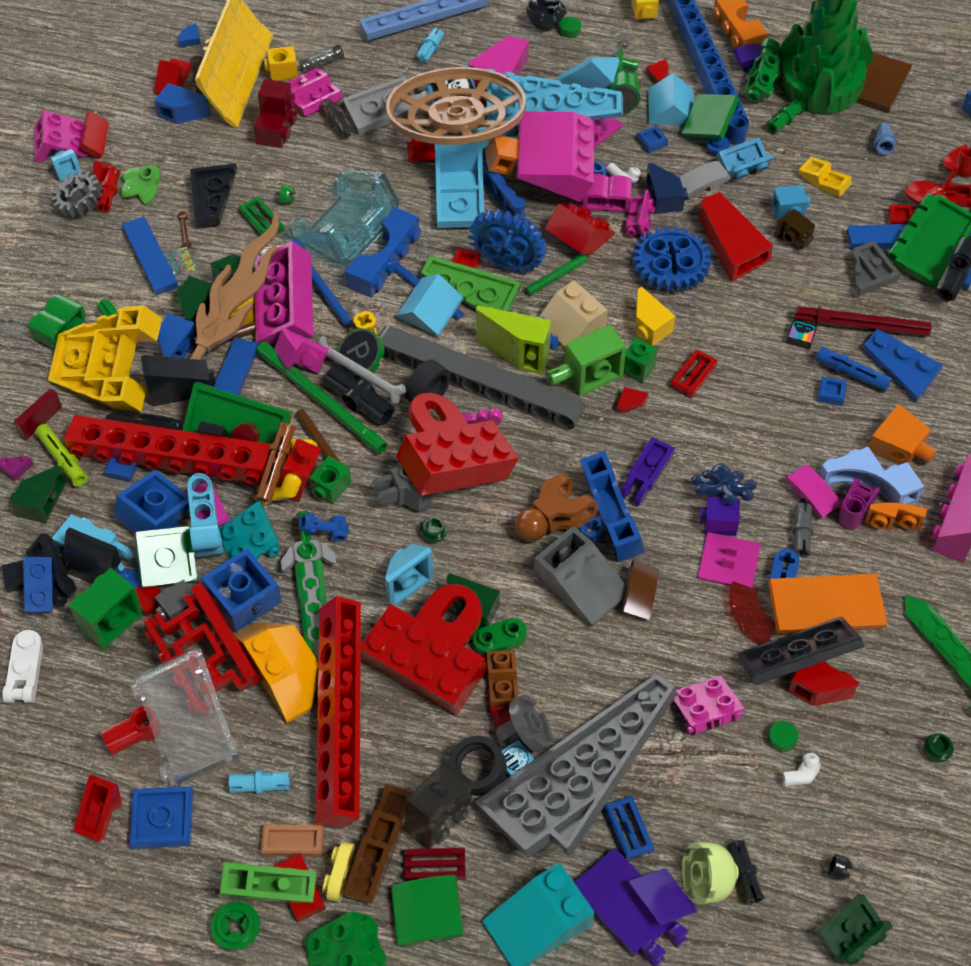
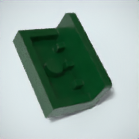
M858 894L814 932L835 963L853 965L864 958V952L871 945H877L885 940L887 937L886 932L893 925L888 920H881L865 895Z

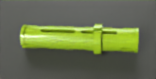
M42 424L35 430L36 436L56 460L57 466L63 468L64 473L71 480L72 484L75 487L85 484L88 476L78 465L76 456L68 452L49 424Z

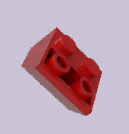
M572 203L568 205L558 204L545 227L546 230L578 252L592 255L615 234V231L609 228V222L600 217L594 218L591 216V210L582 205L578 207Z

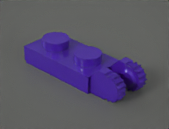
M651 437L628 473V479L621 489L622 497L627 498L635 483L641 486L635 496L634 503L641 505L649 490H652L674 455L675 447Z

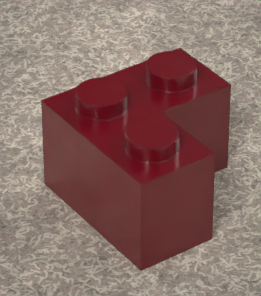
M264 79L257 94L260 113L253 127L255 141L257 145L283 148L285 140L290 138L292 123L295 124L297 119V110H294L293 106L295 94L292 93L291 83Z

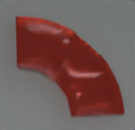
M732 581L728 598L729 609L740 627L739 630L757 645L770 642L776 624L775 620L768 617L761 610L757 600L758 590Z

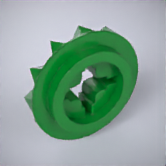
M235 901L223 905L216 911L211 921L213 939L218 946L227 949L229 952L231 950L243 951L246 946L254 944L255 938L260 933L259 915L251 905L245 902ZM228 919L234 923L243 921L241 927L244 934L234 931L232 934L229 933L231 927Z

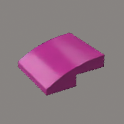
M318 67L287 81L291 83L292 93L295 94L293 106L303 116L312 114L343 98L342 91L330 83L329 75Z

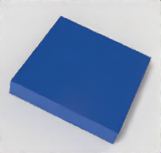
M193 787L133 789L130 848L191 846Z

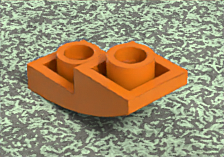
M903 503L871 504L864 523L872 525L874 528L891 531L893 523L901 525L905 529L920 531L927 509Z

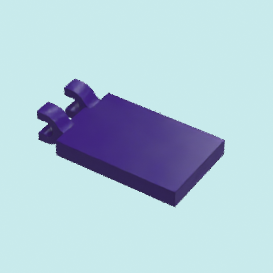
M614 848L574 883L595 912L594 916L633 957L641 951L653 966H658L664 961L665 958L663 956L666 954V951L655 941L665 933L678 948L686 941L688 931L677 921H671L663 925L659 924L629 883L630 880L642 875Z

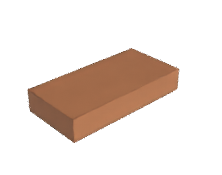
M264 824L262 857H293L300 853L302 857H322L324 826Z

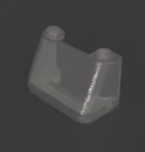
M200 648L182 654L134 677L135 683L130 684L135 700L142 699L164 765L159 766L164 783L170 781L172 787H177L240 763L234 741Z

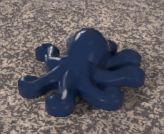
M723 463L715 465L711 470H704L702 476L695 475L691 478V483L697 485L695 487L696 494L703 495L707 493L723 497V502L727 504L735 503L736 496L742 497L745 501L753 500L754 493L751 490L757 487V483L753 479H748L745 483H741V480L744 479V473L741 471L731 472L730 468Z

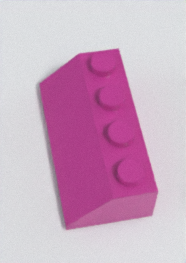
M293 241L278 247V251L271 258L266 280L261 289L255 294L256 342L259 344L266 341L271 345H276L283 327L307 339L313 337L311 253ZM263 255L256 258L255 271L258 269Z
M968 455L964 465L959 463L954 475V478L958 479L957 485L951 484L946 497L951 500L950 504L943 505L938 518L943 520L942 526L936 524L931 540L936 541L933 552L963 563L971 548V455Z

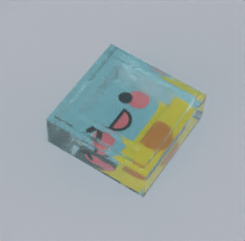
M187 246L164 254L174 276L196 269L195 261Z

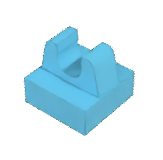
M72 149L54 153L55 156L50 157L60 181L63 180V177L69 178L72 172L77 175L81 171L75 152Z

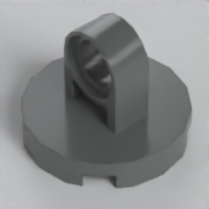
M522 694L510 702L509 712L511 720L496 729L497 739L501 747L506 748L517 740L524 742L535 752H541L550 747L548 742L553 739L550 724L544 712L541 714L537 713L533 707L537 703L528 695Z

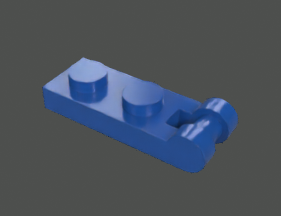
M488 165L483 166V183L505 212L510 211L513 217L519 214L520 220H525V200L516 196L514 188L508 186L503 174L488 171Z

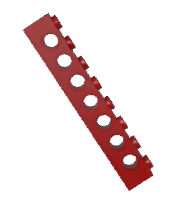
M80 415L73 416L63 439L69 453L74 454L78 458H95L103 462L113 458L118 459L125 465L136 463V465L146 466L150 469H166L175 473H202L226 481H244L252 485L261 483L271 453L269 451L270 444Z
M335 596L320 608L316 824L343 829L360 819L361 602L340 596Z

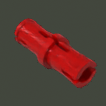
M114 166L106 168L103 182L100 183L103 187V190L100 191L102 197L98 198L97 201L99 203L95 204L96 209H100V212L106 213L111 210L113 197L118 192L117 183L121 171L117 169L116 174H114L116 170Z

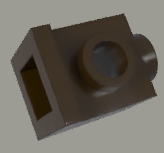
M792 209L777 220L774 237L777 239L782 237L788 244L799 250L802 247H807L813 241L815 224L796 209Z

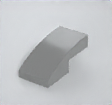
M717 160L680 176L682 186L687 188L688 198L692 199L707 188L713 191L731 179V177Z

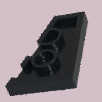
M236 163L190 169L196 227L218 225L221 223L237 173Z

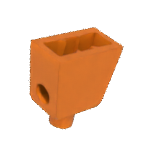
M899 404L872 435L869 444L872 453L899 465L906 462L910 464L916 456L930 463L937 452L936 449L926 444L930 428Z

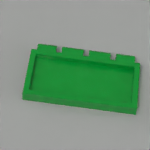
M926 194L908 221V225L904 227L897 241L888 252V258L894 261L893 265L935 289L961 238L968 237L971 232V213L939 194L936 197Z
M195 382L182 431L199 433L197 428L199 422L203 421L224 426L230 438H232V432L237 425L249 422L258 428L260 433L259 442L274 444L280 422L290 424L293 411Z

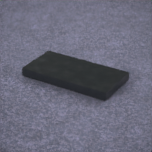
M841 616L739 652L737 655L743 668L755 685L863 648L864 644L860 635Z

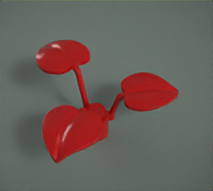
M964 144L944 158L943 167L951 173L942 187L939 188L937 185L928 190V184L935 183L919 180L911 183L904 190L905 195L917 204L921 203L926 194H931L935 197L939 194L947 198L943 192L956 173L962 177L971 176V148Z

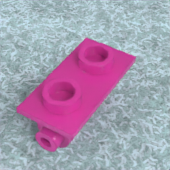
M648 190L645 191L644 197L636 195L631 201L630 216H628L625 226L628 236L641 234V236L646 237L647 231L651 230V214L655 212V201L651 199Z

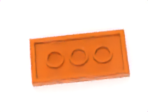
M877 573L770 579L768 582L777 634L796 633L841 616L854 630L885 628L888 625Z

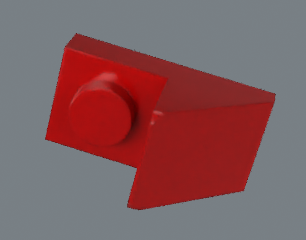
M171 58L169 61L160 60L154 94L159 95L168 83L183 87L193 70L192 63Z
M92 774L88 776L73 832L99 842L105 839L112 811L122 807L118 784Z

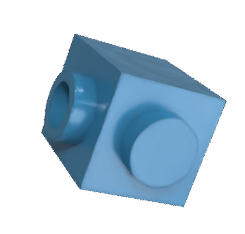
M802 184L774 188L771 205L776 220H779L792 209H796L805 216L807 208L810 207V197L808 194H805Z

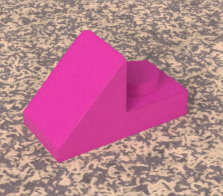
M283 327L274 350L288 370L297 363L319 373L329 348Z

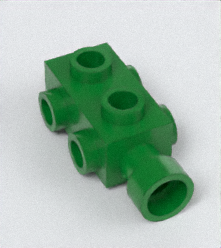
M771 38L762 41L760 47L761 54L754 60L753 66L749 70L747 84L743 87V96L756 104L764 98L767 99L771 96L774 90V80L780 72L781 58L776 56L780 45Z

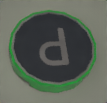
M358 328L349 332L343 338L337 352L374 373L380 366L381 357L383 358L384 344L376 333L369 329ZM338 364L340 368L345 370L353 377L361 379L360 376L356 375L355 373Z

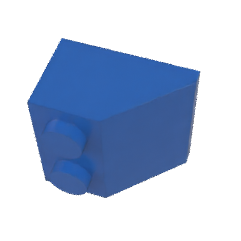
M153 470L116 495L114 517L134 533L176 528L190 508L188 494L158 471Z

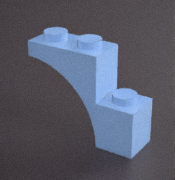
M869 447L861 450H852L847 455L837 459H828L822 464L819 476L828 485L838 483L852 484L855 478H859L860 482L874 489L876 487L880 488L879 494L890 503H915L919 501L924 489V485L908 462L899 466L892 465L884 471Z

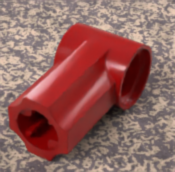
M140 706L132 712L131 717L101 731V734L113 756L142 740H155L162 732V724L152 707ZM152 720L147 726H141L145 721Z

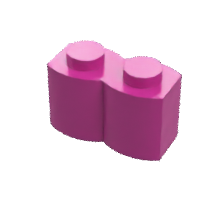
M594 174V184L584 196L583 206L592 211L606 209L617 213L628 212L631 203L632 179L621 175L607 177L602 174Z

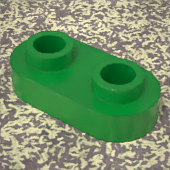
M509 618L482 627L473 636L474 650L479 655L487 657V651H503L520 647L527 639V627L523 621L517 618ZM515 628L518 631L512 633L509 631V629ZM490 637L492 640L484 641L483 638Z

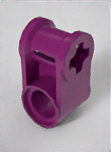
M855 478L843 500L838 515L839 524L849 530L858 528L868 513L870 505L875 503L880 488L876 487L874 489L861 483L859 478Z

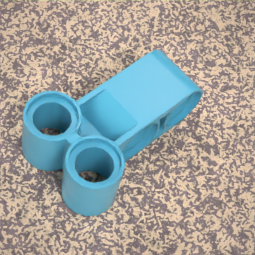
M194 474L187 483L192 525L190 527L192 549L195 553V558L223 554L222 539L218 527L212 482L205 474ZM199 484L208 486L204 493L194 492L195 487ZM201 510L211 512L207 519L197 518V514Z

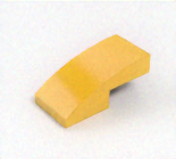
M810 157L798 170V174L808 182L837 197H840L852 184V176L832 171L830 162Z

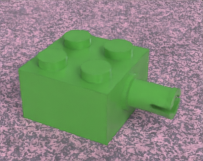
M611 325L595 329L592 333L581 338H575L567 343L564 364L547 370L545 372L546 378L551 386L568 379L578 395L582 396L623 377L626 344Z

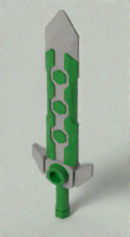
M299 511L297 513V521L300 520L302 514H307L308 511ZM300 530L301 541L296 542L293 548L289 547L281 559V567L284 572L296 563L298 596L301 604L304 632L303 639L319 662L320 608L326 604L322 560L336 565V556L323 542L320 544L319 541L312 540L311 534L306 533L305 530Z

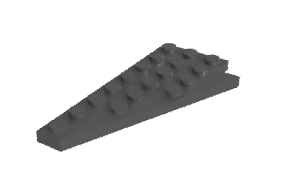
M656 673L475 801L477 809L527 858L551 841L568 856L572 855L677 695L675 687Z

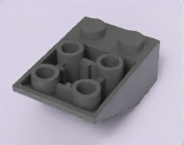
M572 526L534 558V576L591 627L625 598L627 591L625 583L595 544L575 526Z

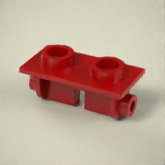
M412 138L407 140L408 162L435 161V144L421 142Z

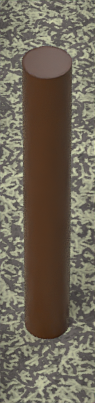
M304 409L298 410L296 412L297 418L312 440L317 443L324 457L330 456L340 462Z

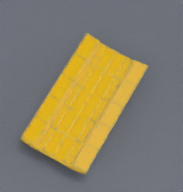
M227 0L213 36L205 42L208 47H203L206 53L195 77L196 85L222 118L234 128L239 126L273 37V33L260 23L244 0Z

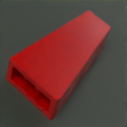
M720 191L711 196H706L700 201L698 218L731 282L770 262L773 245Z

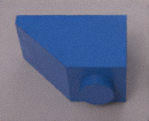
M170 313L167 314L165 319L161 321L158 342L164 357L185 358L194 345L193 337L197 336L195 323Z

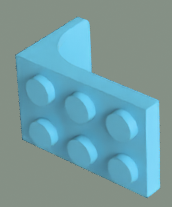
M482 141L463 145L435 144L437 228L471 227L475 217H479L481 212H484Z

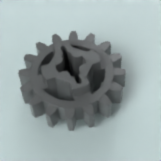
M81 170L78 175L72 172L68 179L63 177L64 182L56 184L58 190L52 191L54 197L51 198V201L54 203L53 205L57 211L65 217L68 214L71 217H75L76 213L79 212L80 215H83L84 210L91 211V205L99 203L96 198L102 197L100 191L103 190V187L95 174L92 175L90 171L84 174Z

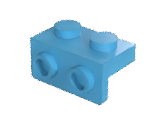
M759 137L719 151L716 154L718 161L730 177H735L736 180L746 177L750 171L756 170V172H761L767 169L769 163L774 159L773 153L767 155Z

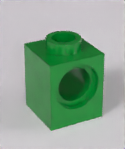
M635 338L626 350L623 374L643 384L656 366L658 348Z
M330 456L309 477L312 494L317 499L326 500L332 505L352 483L350 468Z

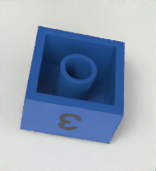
M248 548L201 577L203 586L209 591L224 618L236 632L282 602L279 585Z

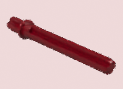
M797 306L795 310L796 320L812 322L817 326L820 323L869 330L879 329L885 332L925 337L930 336L932 331L931 323L925 321L821 309V306H818V308Z

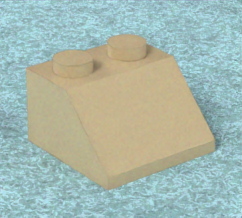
M574 280L554 294L539 317L551 320V333L553 337L557 335L559 345L566 350V344L573 339L588 335L595 329L606 327L608 309Z

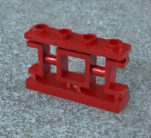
M199 583L191 588L192 594L189 595L187 593L183 596L189 606L187 610L168 622L159 612L154 615L153 619L146 618L143 621L148 628L144 631L145 635L152 645L157 644L161 650L157 653L159 659L166 668L170 666L174 673L171 676L173 683L178 690L183 689L188 696L184 699L186 705L193 714L197 712L202 717H206L209 715V710L218 708L211 695L233 681L237 688L244 691L247 689L246 686L249 684L255 686L262 681V678L209 591ZM198 602L214 626V631L206 623L196 629H193L189 623L202 614L196 605ZM161 627L167 635L180 628L184 636L171 644L177 655L174 656L158 628ZM207 636L216 654L193 667L184 650ZM225 647L243 674L241 677L233 668L223 675L216 668L229 659L223 650ZM188 672L194 680H197L204 674L208 675L211 683L198 690L204 699L203 702H201L185 673Z

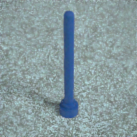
M299 239L291 240L306 250ZM312 266V282L343 325L351 327L353 324L352 319Z

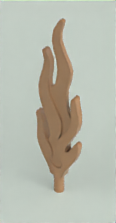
M274 213L269 229L244 248L238 269L231 280L223 286L231 274V265H227L215 279L210 291V312L208 317L206 316L205 304H200L196 316V349L190 359L201 360L205 352H210L214 347L230 339L239 331L247 314L253 309V304L248 302L229 320L232 313L252 298L261 289L266 280L271 258L278 251L276 245L266 250L258 269L253 273L252 268L258 254L277 234L279 228L277 213Z

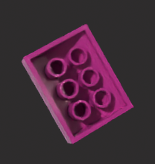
M525 111L523 118L519 122L516 178L581 202L594 184V120L576 112Z

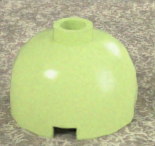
M694 842L689 844L686 848L691 849L689 856H683L682 879L685 891H690L691 889L694 896L690 900L697 905H708L723 901L733 891L739 874L733 857L726 848L715 843Z

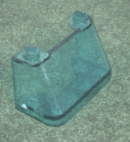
M344 169L334 182V190L338 199L313 225L305 218L294 220L287 227L292 237L299 239L303 245L339 264L350 265L357 255H362L382 234V222L393 207L400 209L399 200L384 172Z

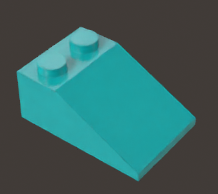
M559 862L532 879L487 916L482 923L510 966H529L592 926L595 912Z

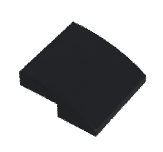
M70 527L66 530L64 562L69 575L93 584L99 575L106 573L110 568L116 570L121 562L116 546Z

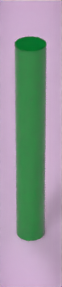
M581 254L525 287L526 294L528 296L533 295L587 262V257Z

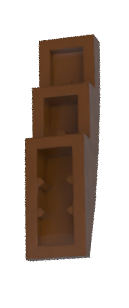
M386 784L378 809L374 810L366 836H363L343 892L344 896L373 904L415 797L413 792Z

